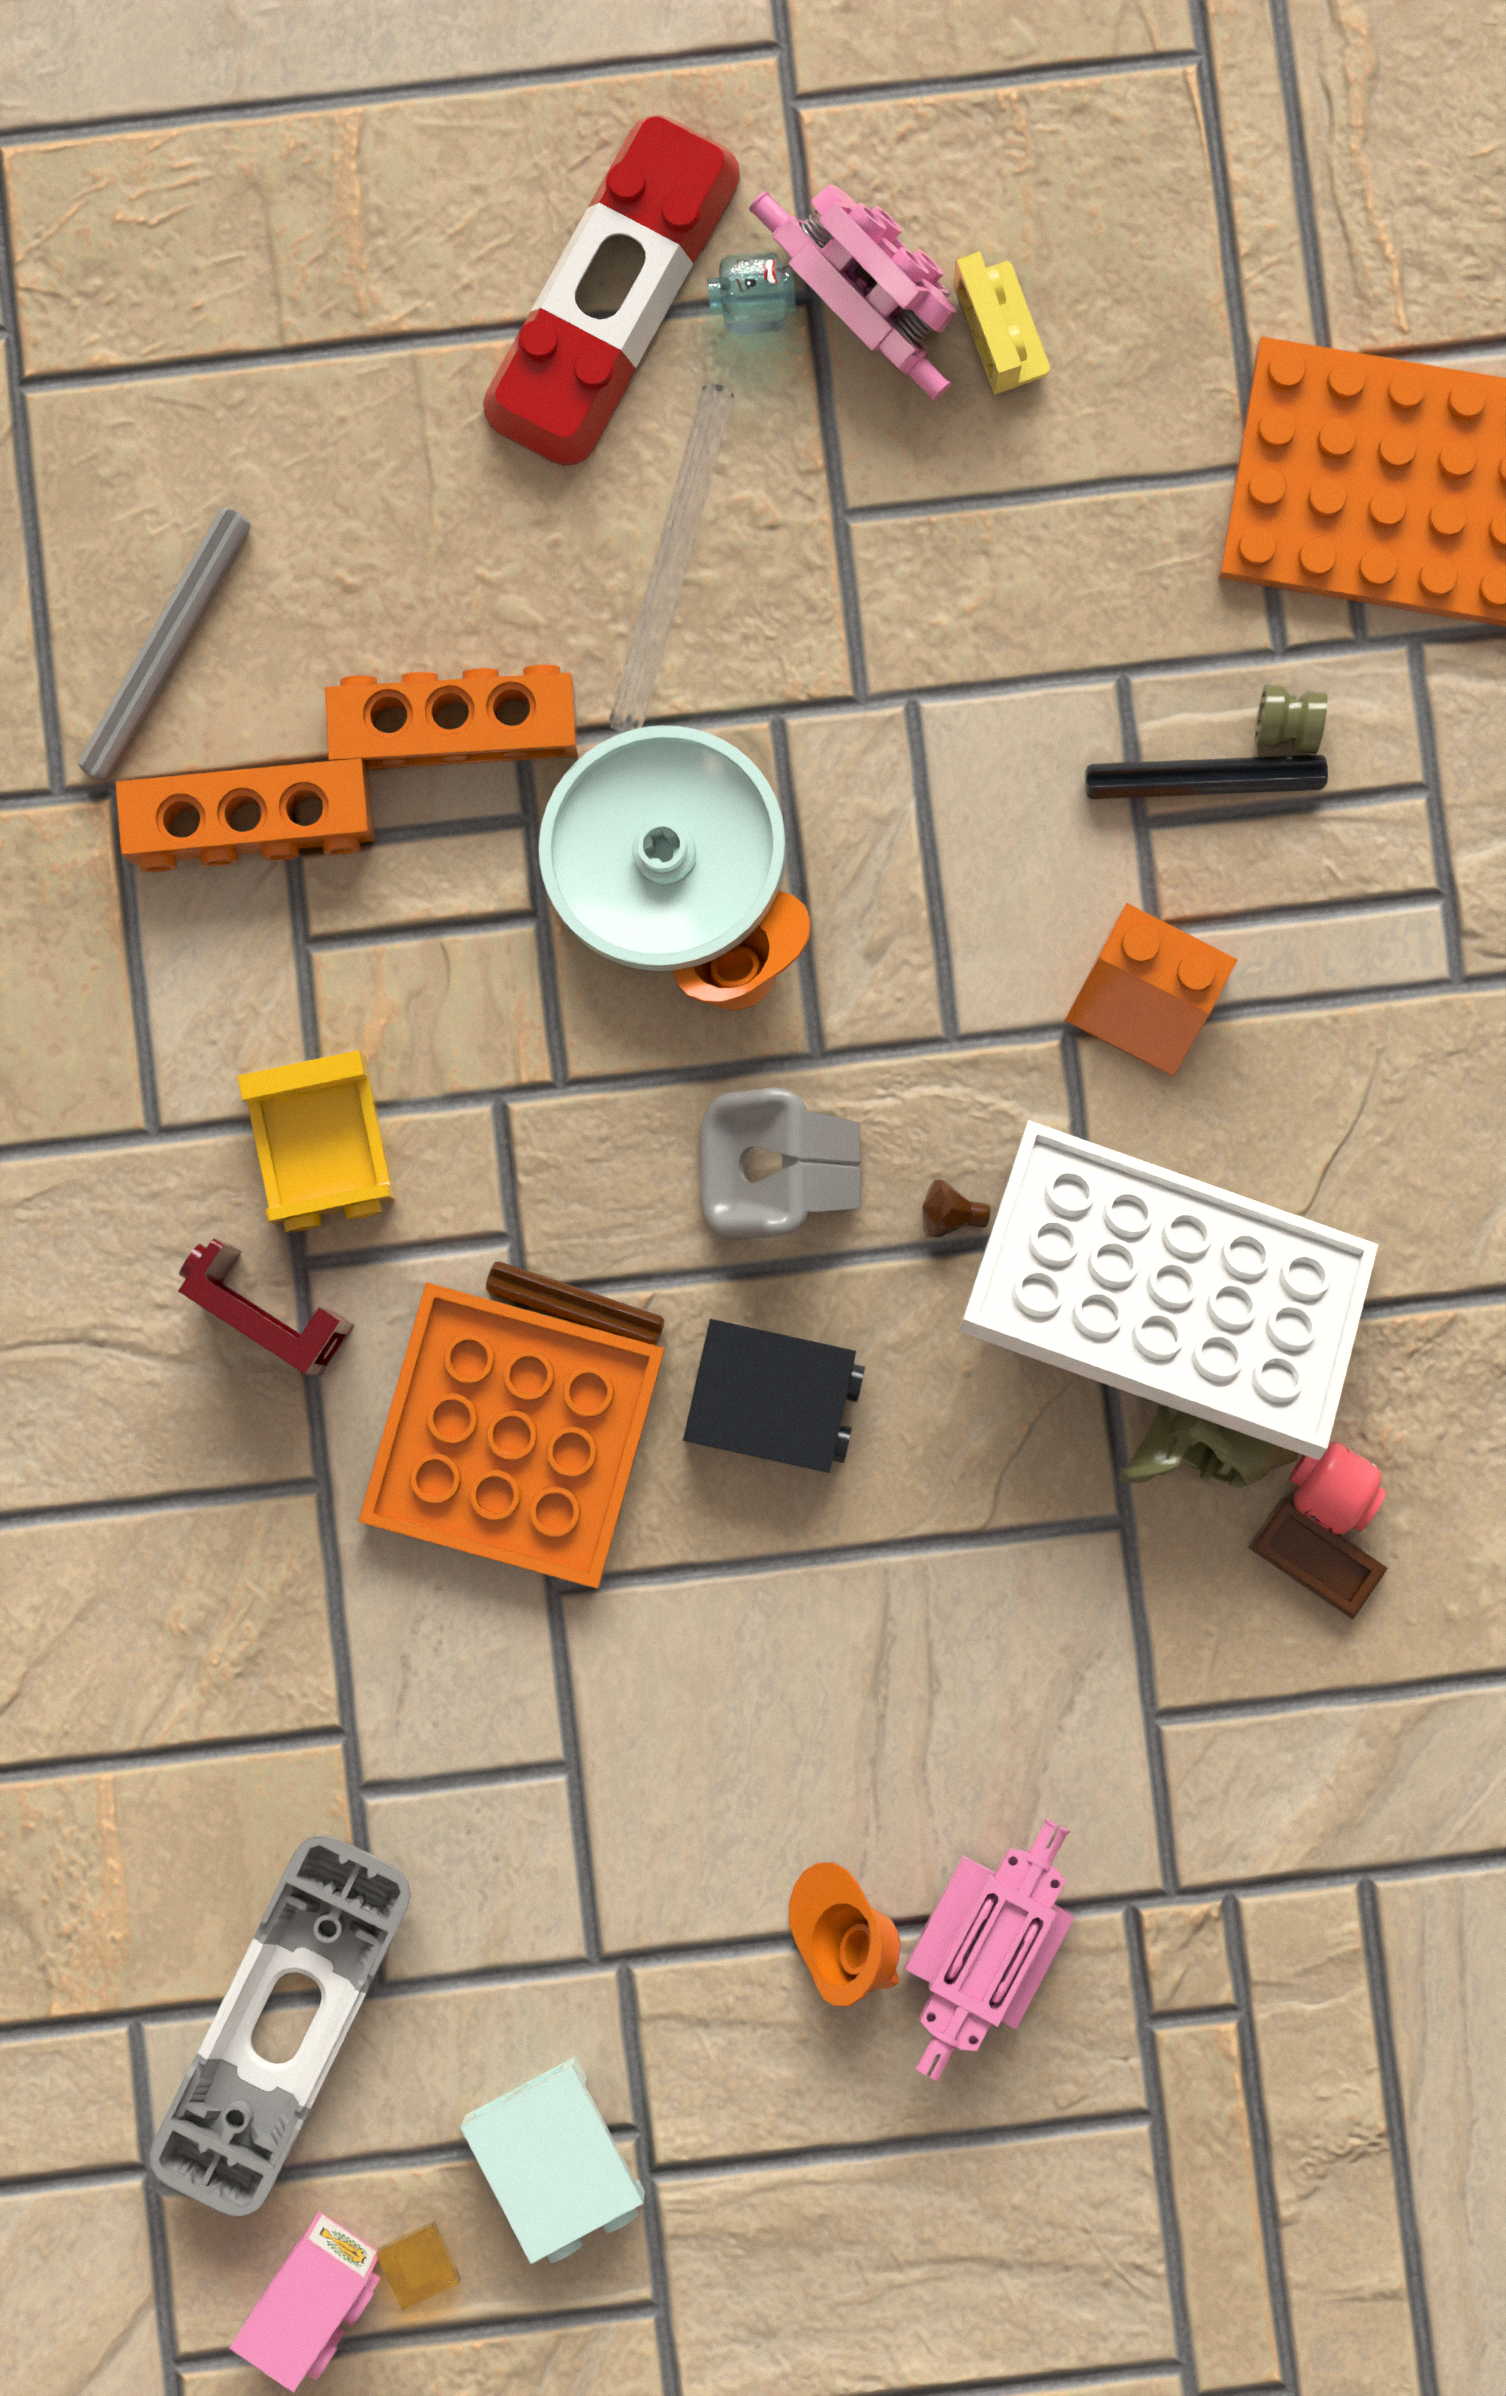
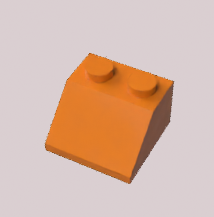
M1126 903L1110 930L1064 1022L1173 1077L1210 1015L1238 959Z

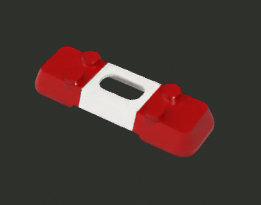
M662 115L647 116L634 125L486 391L483 400L484 415L493 430L552 463L562 466L576 465L588 458L595 449L623 398L634 371L695 260L706 247L737 190L740 181L739 163L730 150L672 118ZM623 235L630 237L642 246L646 259L621 308L614 316L608 319L599 320L586 315L578 308L575 302V294L603 242L612 236Z

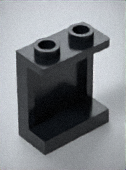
M710 1319L683 1441L830 1473L832 1461L844 1463L852 1427L840 1425L845 1401L858 1402L865 1366L854 1364L855 1350Z

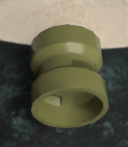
M1265 684L1257 714L1255 745L1274 748L1280 743L1287 744L1290 738L1298 752L1317 754L1326 720L1327 693L1307 691L1301 695L1299 701H1296V696L1289 694L1284 687Z

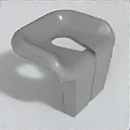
M780 1088L736 1091L719 1096L706 1110L700 1129L701 1207L704 1218L710 1228L717 1235L730 1240L777 1237L790 1234L799 1229L805 1223L810 1212L861 1209V1178L858 1166L860 1164V1123L817 1112H807L806 1106L800 1097L793 1092ZM753 1147L782 1154V1170L755 1183H751L747 1180L743 1171L744 1157Z

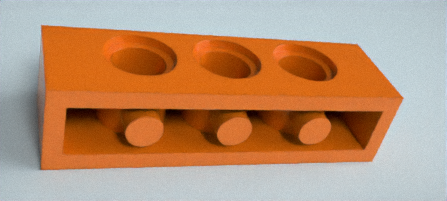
M540 664L525 667L523 669L524 675L499 676L497 669L475 668L463 671L462 679L438 680V674L433 672L406 673L401 676V682L377 684L376 677L366 675L341 678L340 686L325 687L328 760L362 758L368 770L578 757L575 687L571 672L560 673V667L557 665ZM509 700H521L530 706L528 717L518 725H505L497 719L499 708ZM458 703L469 710L464 724L456 729H444L436 724L439 711L448 704ZM399 707L407 712V719L403 727L398 731L384 733L376 729V719L384 709Z
M362 758L115 781L121 855L132 865L140 864V871L143 872L171 871L177 869V860L201 858V865L227 866L238 863L239 854L262 852L263 860H289L299 857V849L323 847L324 854L344 855L359 852L360 843L375 842L369 771ZM314 798L323 803L322 815L314 824L300 826L293 822V811L300 801ZM246 804L260 806L261 819L255 828L246 832L233 829L232 818L238 808ZM185 810L198 811L200 823L197 830L188 837L179 838L173 836L171 826L175 816Z

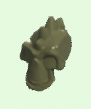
M1162 1404V1406L1157 1408L1149 1432L1140 1444L1134 1457L1131 1458L1129 1467L1121 1469L1118 1477L1122 1483L1146 1482L1156 1475H1164L1171 1472L1183 1461L1200 1470L1199 1478L1204 1481H1208L1213 1477L1228 1483L1233 1488H1243L1262 1480L1270 1470L1295 1462L1299 1454Z

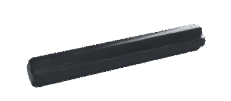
M1323 755L1090 764L1085 771V791L1090 799L1321 790L1327 785L1328 765L1326 757Z

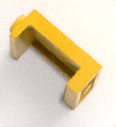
M356 1050L237 1076L241 1098L248 1104L269 1207L265 1209L269 1223L274 1225L284 1223L285 1233L299 1232L322 1226L321 1215L344 1211L346 1220L370 1217L383 1213L382 1202L395 1200L366 1056Z

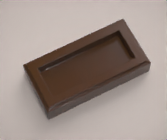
M1286 1497L1280 1499L1248 1546V1549L1353 1620L1388 1569L1341 1535L1331 1533L1298 1512L1294 1503Z

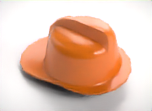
M779 891L772 907L762 922L739 945L707 963L686 969L672 970L677 986L688 997L726 1010H743L757 1005L768 996L776 983L777 975L786 970L801 955L809 940L811 920L806 906L794 895Z
M834 1862L816 1863L804 1870L793 1886L789 1901V1925L795 1943L812 1974L814 1983L822 1998L835 2007H848L862 2000L868 1992H874L878 1989H890L899 1983L896 1967L900 1958L901 1943L898 1930L892 1920L870 1906L859 1883L848 1869Z

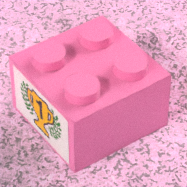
M318 2211L247 2317L229 2349L293 2393L305 2375L316 2381L334 2355L337 2344L345 2333V2330L338 2326L340 2322L344 2321L352 2327L373 2296V2290L381 2277L372 2271L381 2253Z

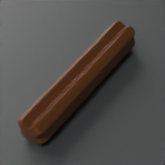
M500 1261L492 1265L487 1277L486 1290L491 1294L594 1329L656 1346L664 1328V1319L660 1315Z

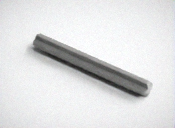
M223 507L216 515L78 760V766L86 774L106 782L114 773L250 531L251 524L240 513Z

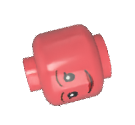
M1339 1442L1328 1444V1448L1320 1460L1302 1455L1289 1476V1480L1297 1485L1293 1495V1503L1297 1511L1336 1535H1342L1352 1528L1361 1532L1372 1520L1386 1495V1490L1380 1487L1382 1476L1379 1468Z

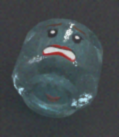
M763 251L727 255L719 264V277L707 278L710 316L722 315L724 326L731 334L742 335L778 331L784 327L787 315L796 314L792 267L790 265H782L780 257L775 252Z

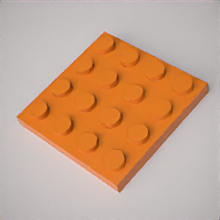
M426 1282L358 1522L598 1589L665 1348Z

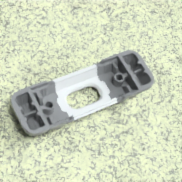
M318 1835L300 1844L292 1855L260 1921L254 1938L152 2143L150 2151L151 2168L159 2180L167 2186L227 2215L235 2217L245 2216L261 2207L282 2169L407 1911L411 1892L410 1884L402 1871L394 1865L337 1837ZM292 1972L305 1974L312 1978L321 1990L322 1999L319 2009L296 2055L285 2063L269 2062L260 2057L252 2046L251 2036L253 2029L279 1978Z

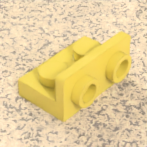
M980 251L956 259L953 286L993 394L996 395L1046 377L1049 374L1050 365L1012 264L1004 261L986 268Z

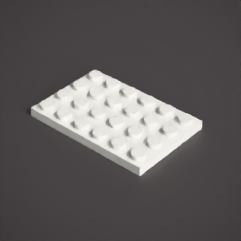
M1028 1120L958 1332L1320 1460L1328 1448L1378 1244Z

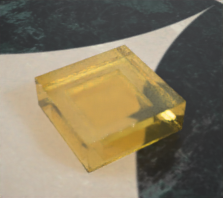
M435 2221L379 2247L376 2251V2255L402 2311L460 2283L461 2276Z

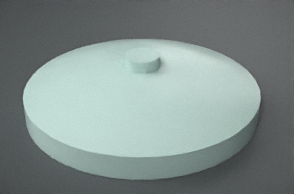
M661 725L629 730L601 742L586 752L564 774L554 789L543 815L539 835V863L542 879L557 913L566 926L581 942L599 955L621 965L648 971H672L695 967L712 961L739 945L757 928L772 907L779 892L786 865V832L781 810L773 790L761 771L746 755L723 739L700 730L681 726Z

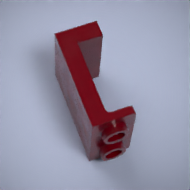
M214 1238L207 1247L198 1244L180 1269L179 1275L185 1278V1281L178 1292L302 1373L322 1376L354 1327V1324L334 1311L318 1307L300 1334L225 1284L224 1279L241 1254L239 1249Z

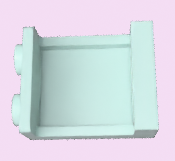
M576 2056L466 2114L460 2126L530 2264L547 2256L550 2263H555L568 2257L583 2246L580 2237L601 2226L606 2233L620 2229L639 2215L636 2207L644 2202L645 2190L640 2180H634L585 2085L587 2077Z

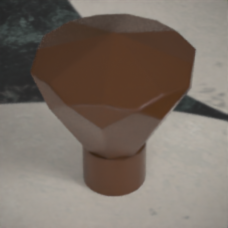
M941 1179L933 1180L928 1188L922 1206L923 1229L927 1237L939 1238L965 1226L986 1228L990 1219L989 1204L969 1201L948 1182Z

